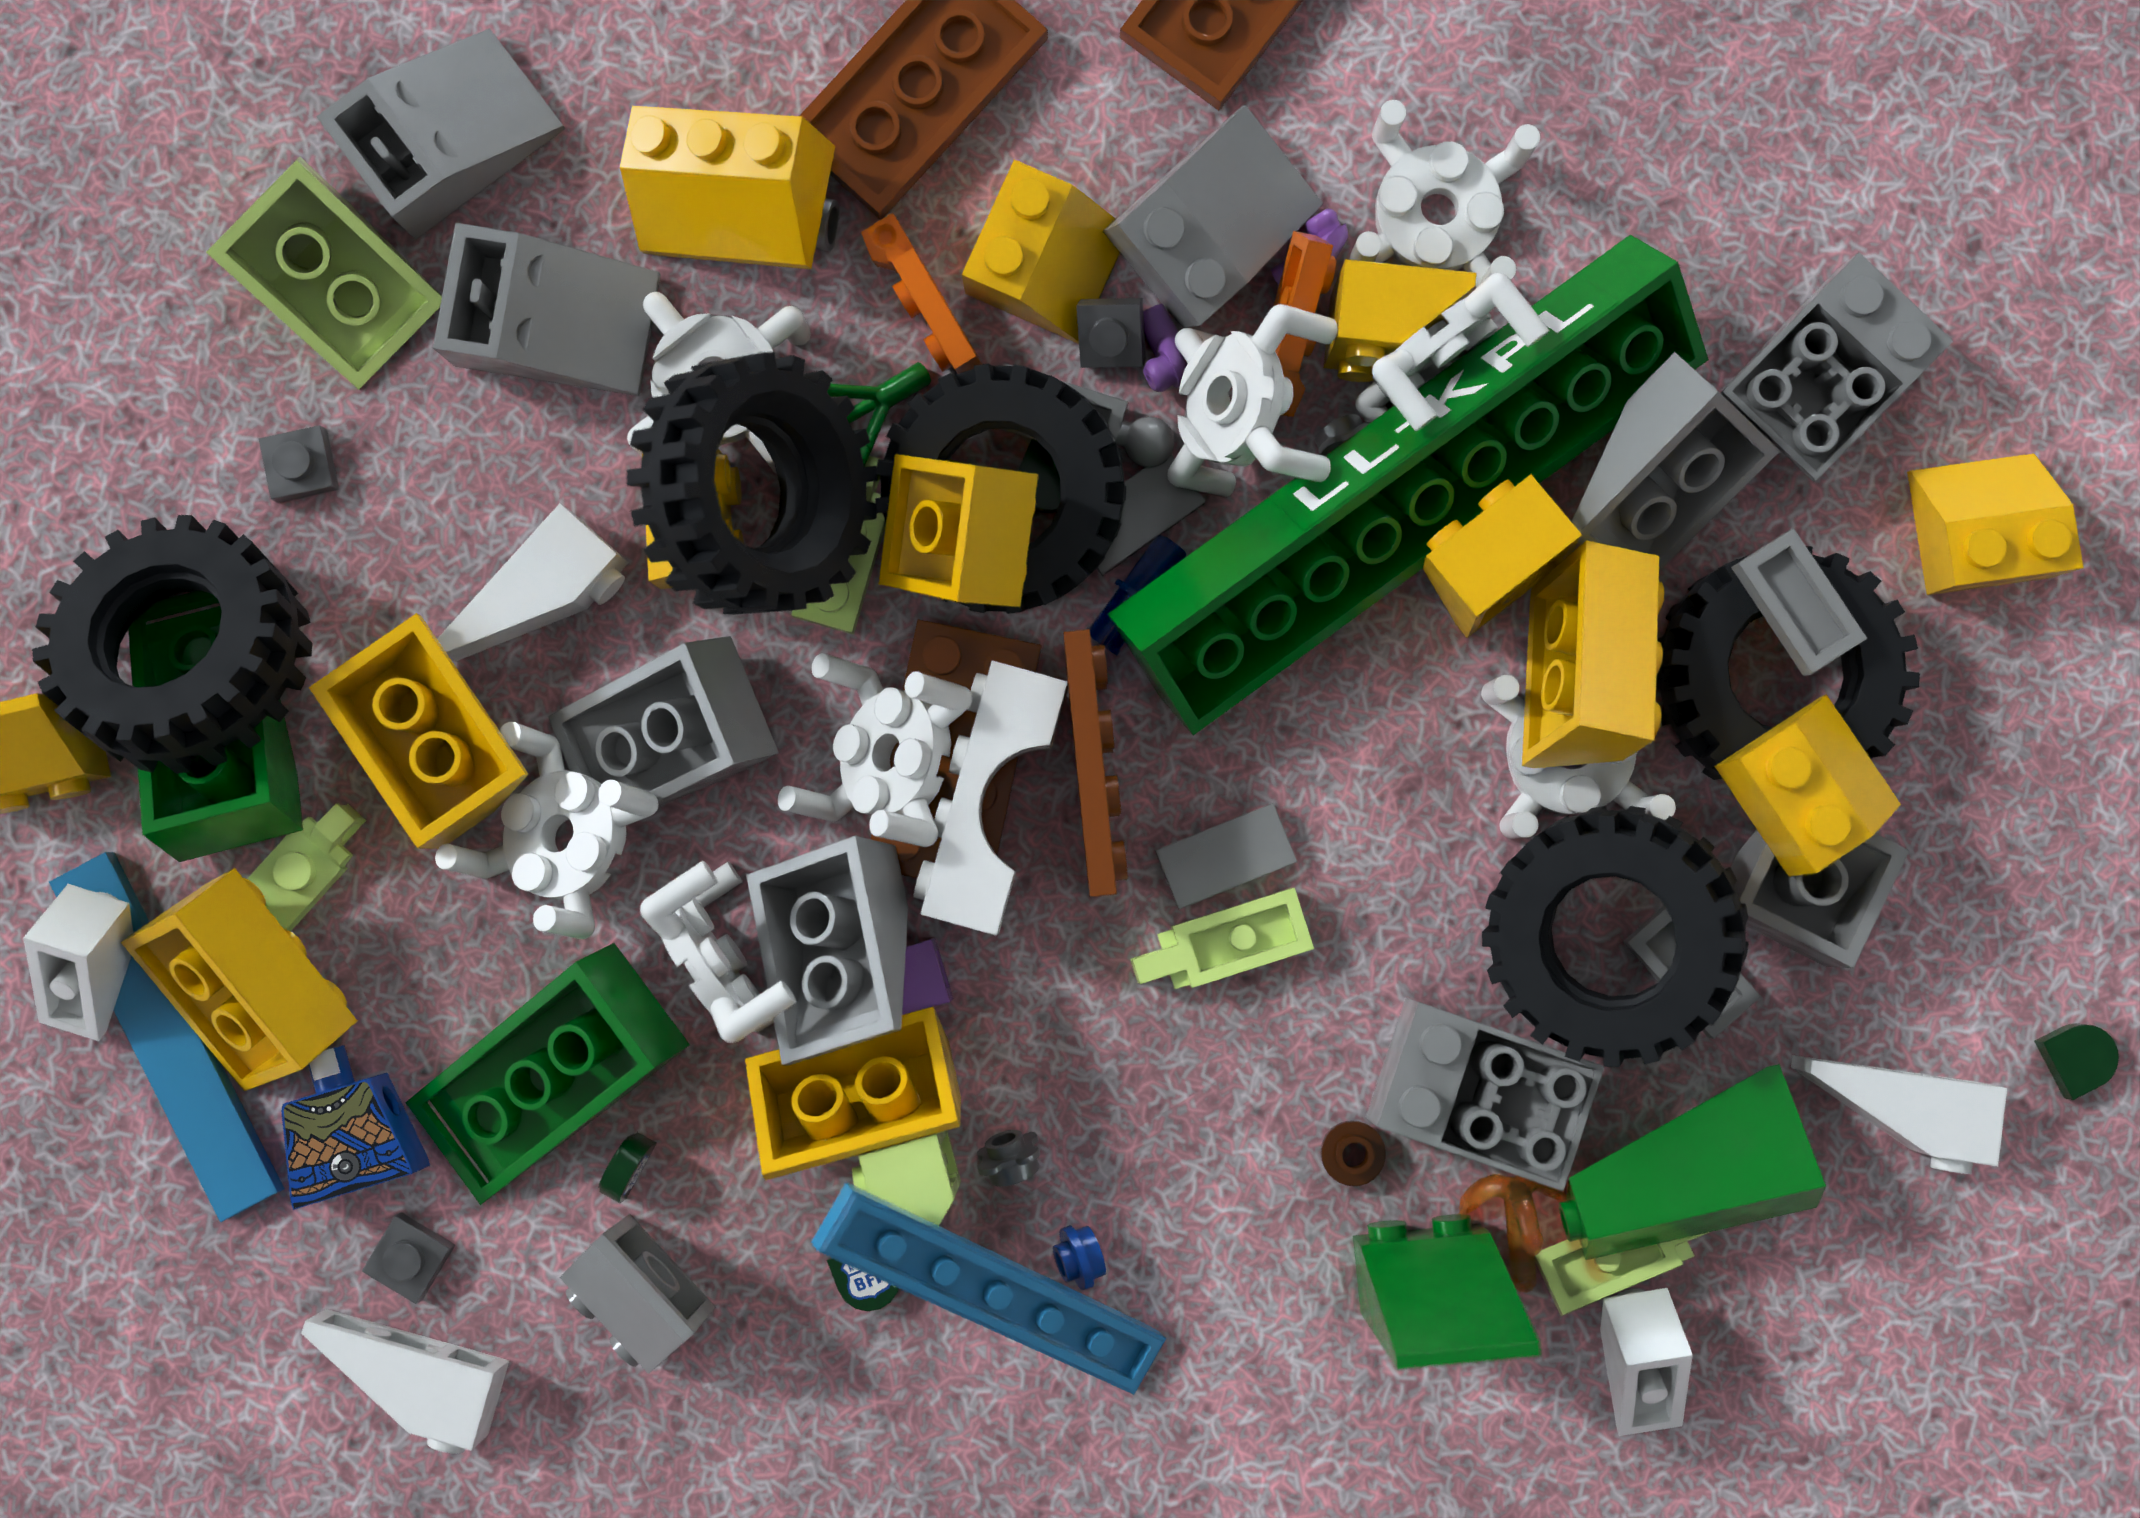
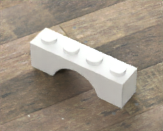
M996 661L991 662L988 675L976 673L970 691L973 701L967 709L977 713L970 738L962 735L958 736L949 767L950 773L959 775L953 800L942 797L934 818L938 829V837L942 839L935 863L923 861L914 890L913 898L924 900L921 915L996 936L999 934L1016 871L997 856L986 838L982 822L984 796L991 780L1006 763L1031 751L1051 749L1067 693L1068 681Z

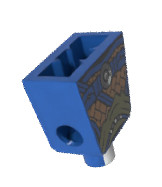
M345 1045L323 1051L308 1064L316 1094L284 1103L282 1106L281 1114L290 1201L293 1210L407 1176L430 1166L428 1156L388 1073L355 1082Z

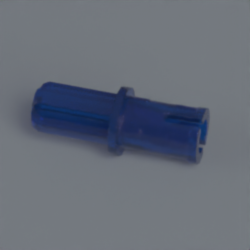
M1162 535L1156 536L1125 580L1122 581L1117 578L1114 584L1118 587L1117 591L1090 628H1087L1090 629L1091 638L1101 644L1114 626L1108 613L1184 559L1187 555L1185 551L1169 538ZM1114 627L1102 645L1118 656L1125 641L1116 627Z

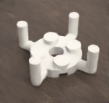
M1398 100L1385 102L1381 107L1372 131L1374 143L1391 165L1381 183L1376 198L1375 214L1378 234L1372 231L1360 234L1349 260L1383 263L1394 256L1407 266L1455 271L1463 268L1465 272L1477 273L1476 288L1495 273H1502L1512 280L1516 273L1515 262L1507 256H1500L1490 263L1484 252L1494 239L1504 215V205L1498 184L1525 166L1540 141L1538 129L1530 124L1520 126L1506 149L1486 163H1483L1478 157L1466 151L1461 144L1453 141L1424 146L1412 151L1399 133L1406 116L1405 106ZM1432 194L1446 196L1454 205V219L1443 225L1429 222L1421 210L1422 200Z
M1502 273L1492 274L1470 295L1441 313L1448 321V324L1442 320L1428 330L1423 327L1394 352L1378 359L1372 368L1374 382L1358 395L1355 402L1356 409L1365 422H1373L1389 410L1385 405L1391 400L1415 432H1417L1437 416L1417 389L1452 364L1451 360L1463 350H1466L1468 353L1497 331L1498 327L1491 319V314L1489 313L1492 309L1497 307L1528 348L1544 337L1550 330L1506 275Z
M660 292L649 293L643 301L645 312L664 334L653 356L652 381L650 380L653 397L669 395L670 393L664 382L673 375L692 372L691 366L756 353L774 352L773 349L786 339L795 346H801L807 343L811 336L810 328L802 312L795 306L782 308L760 327L756 328L748 321L735 316L728 317L707 313L696 314L684 319L667 297ZM649 416L630 429L627 435L629 445L633 431L651 428L653 420ZM734 425L725 432L719 446L747 437L771 469L777 474L775 463L763 442L744 426ZM630 446L635 452H637L642 457L643 452Z
M1278 304L1270 309L1254 335L1230 331L1232 334L1222 337L1192 328L1181 329L1175 336V345L1188 363L1179 389V394L1187 396L1186 417L1177 415L1178 428L1184 445L1168 469L1167 477L1169 482L1176 487L1228 497L1235 489L1236 479L1234 474L1224 470L1201 466L1203 461L1209 460L1225 465L1246 467L1255 458H1257L1264 469L1270 472L1315 482L1326 480L1331 469V464L1327 457L1283 447L1272 434L1279 416L1289 409L1294 394L1291 380L1283 376L1282 366L1276 349L1286 334L1322 344H1330L1336 338L1338 332L1337 322L1333 318ZM1232 387V388H1233V395H1232V400H1231V402H1230V397H1229V395H1228V392H1229L1230 388Z
M824 653L817 655L812 663V674L814 677L857 690L862 707L850 724H846L838 730L834 739L833 752L840 761L842 785L830 795L793 786H785L778 795L779 808L783 811L830 822L840 820L855 808L856 811L862 814L871 815L869 828L874 836L921 847L933 845L938 838V829L928 805L939 792L944 778L936 775L940 766L941 755L950 757L951 736L949 725L971 706L973 701L972 693L964 686L920 672H913L907 677L905 691L894 687L883 690L878 674L872 668ZM899 742L900 745L898 746L894 756V766L891 768V752L894 746Z
M1502 675L1483 686L1481 695L1484 702L1512 723L1507 734V761L1513 782L1521 794L1500 821V831L1505 837L1516 839L1533 836L1538 830L1539 824L1536 816L1541 809L1561 814H1582L1591 808L1605 806L1611 801H1615L1625 810L1630 806L1646 808L1645 814L1664 820L1668 816L1672 817L1674 815L1676 804L1670 796L1666 794L1649 796L1629 781L1635 767L1637 752L1624 761L1582 764L1577 769H1567L1563 766L1546 768L1523 767L1525 700L1518 696L1519 683L1511 675Z
M507 722L501 727L500 733L511 749L536 757L540 777L532 781L520 793L511 795L504 803L501 811V819L505 825L503 846L484 853L452 844H444L436 852V864L444 870L483 879L510 871L514 884L519 889L542 897L564 901L565 909L542 905L535 911L533 923L537 930L576 939H586L595 930L589 895L603 886L611 874L606 873L614 855L622 854L626 842V825L655 814L659 805L658 799L651 792L615 780H607L601 785L598 781L587 775L565 770L560 743L557 738L515 722ZM570 820L573 825V837L569 841L567 848L559 852L555 843L557 830L562 823Z
M701 861L647 897L641 904L640 913L644 920L660 935L675 965L678 967L683 963L685 964L688 972L695 980L689 986L701 1003L712 1014L721 1038L726 1042L735 1043L750 1033L760 1032L773 1024V1018L794 1005L796 999L782 980L760 994L745 974L740 975L739 971L747 966L745 957L728 934L723 935L719 939L711 932L714 930V925L704 908L741 884L742 880L729 861L713 872L704 861Z

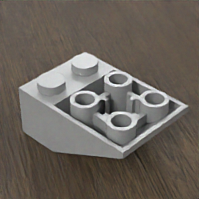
M490 28L367 78L316 116L391 217L415 240L566 129Z
M455 223L433 349L455 367L640 396L653 323L643 308V301L649 293L658 292L661 274L654 270L518 232Z
M1859 252L1835 270L1726 386L1721 394L1804 474L1815 482L1938 358L1953 340Z
M1406 997L1365 1118L1381 1129L1564 1191L1604 1066L1585 1059H1581L1578 1062L1565 1057V1052Z

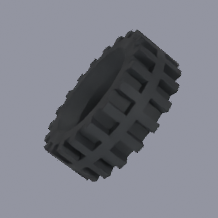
M762 352L691 366L692 372L673 375L664 382L670 393L669 395L652 397L647 401L642 410L653 420L651 428L633 431L630 446L643 452L641 468L626 470L627 486L641 487L643 507L631 510L630 513L634 526L649 525L654 541L643 550L651 563L668 561L673 569L665 582L674 591L696 590L693 604L703 609L723 608V614L733 615L807 609L806 603L825 602L834 596L830 584L849 583L856 574V571L848 561L850 556L867 554L871 541L861 533L864 520L877 518V509L875 503L866 501V482L878 481L876 466L864 467L860 448L869 444L870 440L866 429L852 430L847 417L855 407L848 396L831 398L827 392L832 378L823 370L804 374L805 359L794 355L776 358L775 352ZM734 425L746 427L763 442L775 463L780 486L777 520L769 538L756 548L746 546L731 533L722 517L714 482L718 447L725 432Z
M982 364L975 365L972 370L959 374L949 373L939 378V384L923 395L916 394L907 403L910 409L898 424L892 423L886 437L890 438L884 460L878 459L876 474L881 475V497L875 498L877 513H883L886 522L895 454L949 461L955 451L968 438L989 429H1014L1034 437L1051 454L1060 475V503L1052 524L1035 541L1029 543L1026 561L1027 574L1023 583L1021 606L956 603L969 607V611L980 613L995 611L1010 614L1046 605L1059 599L1078 587L1098 568L1105 559V555L1117 537L1122 524L1120 521L1124 500H1126L1127 486L1124 483L1123 458L1120 448L1117 447L1109 430V425L1103 416L1075 389L1051 375L1041 373L1029 367L1015 364L1013 366ZM939 598V599H941V600H943V601H945V602L951 601V600Z
M178 515L175 528L167 530L155 517L142 520V535L128 540L119 530L105 536L110 547L108 551L95 560L84 551L73 561L83 571L71 585L59 580L56 581L49 593L60 601V604L55 614L39 613L35 626L49 638V645L32 649L33 662L49 674L46 678L38 681L42 693L58 705L55 711L109 755L120 762L123 758H126L143 771L154 773L158 761H161L176 774L191 772L192 757L201 755L212 766H217L228 761L225 747L238 739L249 749L262 740L254 728L267 715L279 723L289 710L279 702V699L286 688L301 691L306 677L294 664L296 658L312 656L313 643L299 629V627L311 622L307 610L294 597L298 594L295 588L244 534L238 538L225 523L214 519L206 530L192 515ZM194 591L212 594L219 600L222 610L219 634L207 655L185 675L160 686L138 688L126 684L119 677L117 661L120 643L131 624L157 601L179 592Z
M1806 546L1812 555L1813 547ZM1838 553L1825 558L1812 555L1867 637L1866 640L1841 655L1843 682L1834 706L1870 759L1886 756L1895 745L1888 739L1894 727L1907 725L1913 713V710L1902 706L1906 690L1919 688L1920 673L1908 672L1906 670L1905 652L1918 649L1915 634L1905 637L1900 636L1894 619L1905 613L1898 599L1884 603L1874 590L1881 583V580L1871 571L1857 576L1846 569L1850 558ZM1748 556L1733 560L1719 567L1714 572L1688 588L1690 592L1683 600L1671 607L1665 617L1670 622L1664 636L1657 638V641L1661 643L1663 648L1662 664L1656 675V690H1660L1664 710L1661 711L1662 726L1669 724L1672 726L1680 739V742L1675 747L1684 757L1693 756L1705 766L1702 773L1713 780L1723 779L1715 765L1773 728L1761 724L1743 710L1731 689L1728 664L1734 643L1750 622L1763 616L1731 568Z
M1606 806L1591 808L1586 813L1573 817L1568 815L1556 821L1527 842L1500 872L1502 877L1496 889L1489 894L1485 909L1491 910L1489 926L1482 931V947H1490L1493 964L1487 969L1491 984L1501 982L1509 997V1000L1503 1006L1512 1018L1521 1013L1535 1027L1530 1035L1542 1045L1549 1037L1566 1046L1565 1057L1580 1062L1584 1054L1603 1057L1604 1067H1620L1624 1059L1641 1057L1644 1065L1657 1062L1661 1059L1664 1052L1677 1046L1684 1050L1695 1042L1698 1034L1709 1024L1713 1026L1721 1016L1730 996L1735 990L1747 957L1749 944L1746 941L1747 907L1746 903L1741 904L1735 888L1737 878L1731 867L1724 869L1712 853L1715 847L1705 837L1699 841L1681 828L1682 821L1671 816L1664 820L1645 814L1646 808L1630 806L1627 810H1607ZM1622 878L1641 884L1661 899L1674 922L1677 947L1670 969L1657 984L1637 994L1609 996L1585 988L1567 974L1555 953L1552 925L1557 907L1568 892L1590 879Z

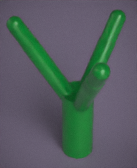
M917 362L877 387L830 384L827 392L830 397L848 396L849 399H864L862 402L854 405L855 408L847 417L849 424L874 410L866 428L870 443L860 448L864 467L889 409L931 384L930 374L922 363Z

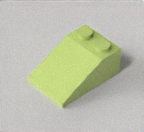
M301 157L206 252L358 390L441 305L442 295L341 194Z

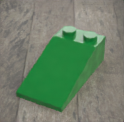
M195 591L157 601L131 624L128 632L132 686L138 688L165 684L185 675L207 655L219 634L222 615L220 606L147 625L146 622L217 604L219 600L214 595L203 591ZM267 715L254 728L262 740L250 749L239 739L225 747L228 761L217 766H212L200 755L192 757L191 772L176 774L161 761H158L154 773L138 769L142 835L178 862H183L302 831L298 774L285 717L279 723Z
M612 943L573 963L405 1103L481 1205L689 1047L690 1044L616 944ZM429 1101L433 1104V1106L436 1108V1110L438 1111V1113L441 1115V1117H442V1118L444 1119V1121L447 1123V1125L449 1126V1128L452 1130V1132L455 1134V1136H456V1137L458 1138V1140L461 1142V1144L463 1145V1147L466 1149V1151H467V1152L469 1153V1155L472 1157V1159L474 1160V1162L477 1164V1166L480 1168V1170H481V1171L483 1172V1174L486 1176V1178H487L488 1181H489L488 1183H486V1181L483 1179V1177L481 1176V1174L478 1172V1170H477V1169L475 1168V1166L472 1164V1162L470 1161V1159L467 1157V1155L464 1153V1151H463V1150L461 1149V1147L458 1145V1143L456 1142V1140L453 1138V1136H452V1135L450 1134V1132L447 1130V1128L445 1127V1125L442 1123V1121H441V1120L439 1119V1117L436 1115V1113L434 1112V1110H433V1109L431 1108V1106L428 1104Z
M1451 1214L1432 1218V1228L1407 1230L1405 1221H1379L1367 1225L1368 1234L1353 1236L1360 1313L1397 1370L1541 1356L1539 1339L1491 1233L1480 1223L1471 1224L1470 1215Z

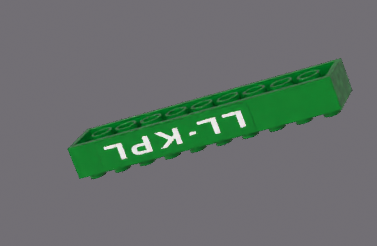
M1632 235L1627 236L1531 306L1550 330L1535 344L1528 348L1508 323L1419 387L1417 390L1437 414L1423 428L1415 432L1398 408L1393 406L1325 456L1331 464L1330 473L1326 480L1315 482L1295 477L1109 612L1108 616L1157 694L1194 736L1423 569L1426 555L1432 552L1427 546L1428 541L1452 521L1458 520L1464 527L1482 513L1483 510L1478 503L1499 484L1509 479L1516 486L1531 474L1538 483H1541L1615 428L1628 399L1674 352L1694 370L1707 362L1709 359L1678 261Z

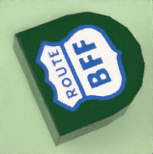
M638 1132L628 1136L609 1162L600 1180L599 1192L618 1203L626 1200L657 1143Z
M831 1257L827 1259L839 1293L844 1301L855 1309L867 1312L879 1310L889 1304L899 1288L893 1287V1285Z

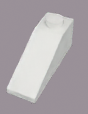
M559 503L437 640L450 659L458 661L584 611L594 601L602 605L622 586L625 577L620 572L629 562L573 512Z
M1792 1055V1069L1908 1149L1931 1156V1168L1972 1174L1973 1163L1998 1166L2007 1088L1983 1082Z
M328 1309L305 1320L301 1334L410 1434L427 1438V1445L432 1449L452 1454L463 1453L465 1450L472 1451L488 1436L509 1360Z

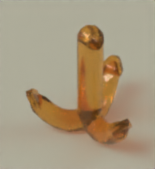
M1492 1174L1482 1177L1468 1187L1461 1196L1459 1214L1467 1215L1490 1198L1498 1197L1504 1199L1511 1279L1519 1292L1527 1293L1532 1291L1537 1284L1534 1255H1538L1541 1251L1544 1241L1543 1235L1540 1232L1532 1194L1538 1191L1554 1198L1559 1203L1567 1201V1195L1564 1191L1517 1175L1509 1177Z

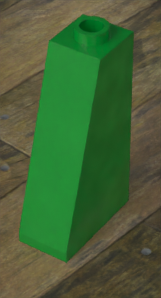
M1777 1064L1760 1070L1569 1177L1567 1201L1560 1202L1558 1206L1568 1241L1579 1240L1585 1260L1817 1208L1826 1184L1781 1066Z

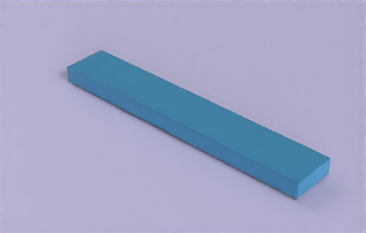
M104 852L49 881L56 898L67 884H71L93 892H105L119 900L128 902L130 904L133 933L149 923L115 852ZM131 956L113 1011L219 1221L223 1222L285 1188L222 1064Z
M847 1182L844 1184L811 1241L816 1250L826 1256L1133 1395L1136 1393L1166 1340V1337L1158 1330Z

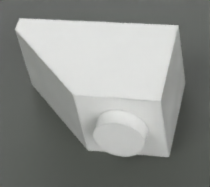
M67 884L23 937L39 1023L96 1041H100L104 1036L131 959V954L121 944L124 939L133 933L130 904L128 902L119 900L105 892H93Z
M1668 1288L1649 1291L1629 1289L1620 1292L1616 1296L1603 1298L1600 1332L1618 1435L1624 1436L1682 1426L1693 1355Z

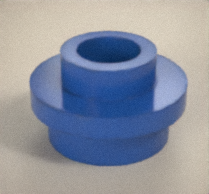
M1071 1225L1061 1228L1059 1231L1061 1243L1053 1246V1254L1063 1280L1066 1283L1075 1280L1082 1291L1092 1288L1094 1286V1279L1106 1275L1104 1257L1093 1231L1089 1226L1077 1230Z

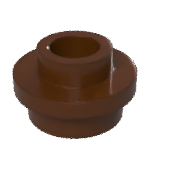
M1344 1121L1335 1125L1327 1132L1321 1145V1161L1325 1170L1334 1180L1347 1186H1361L1374 1180L1381 1172L1386 1159L1385 1145L1381 1136L1371 1126L1360 1121ZM1350 1143H1360L1365 1148V1157L1358 1165H1347L1343 1161V1150Z

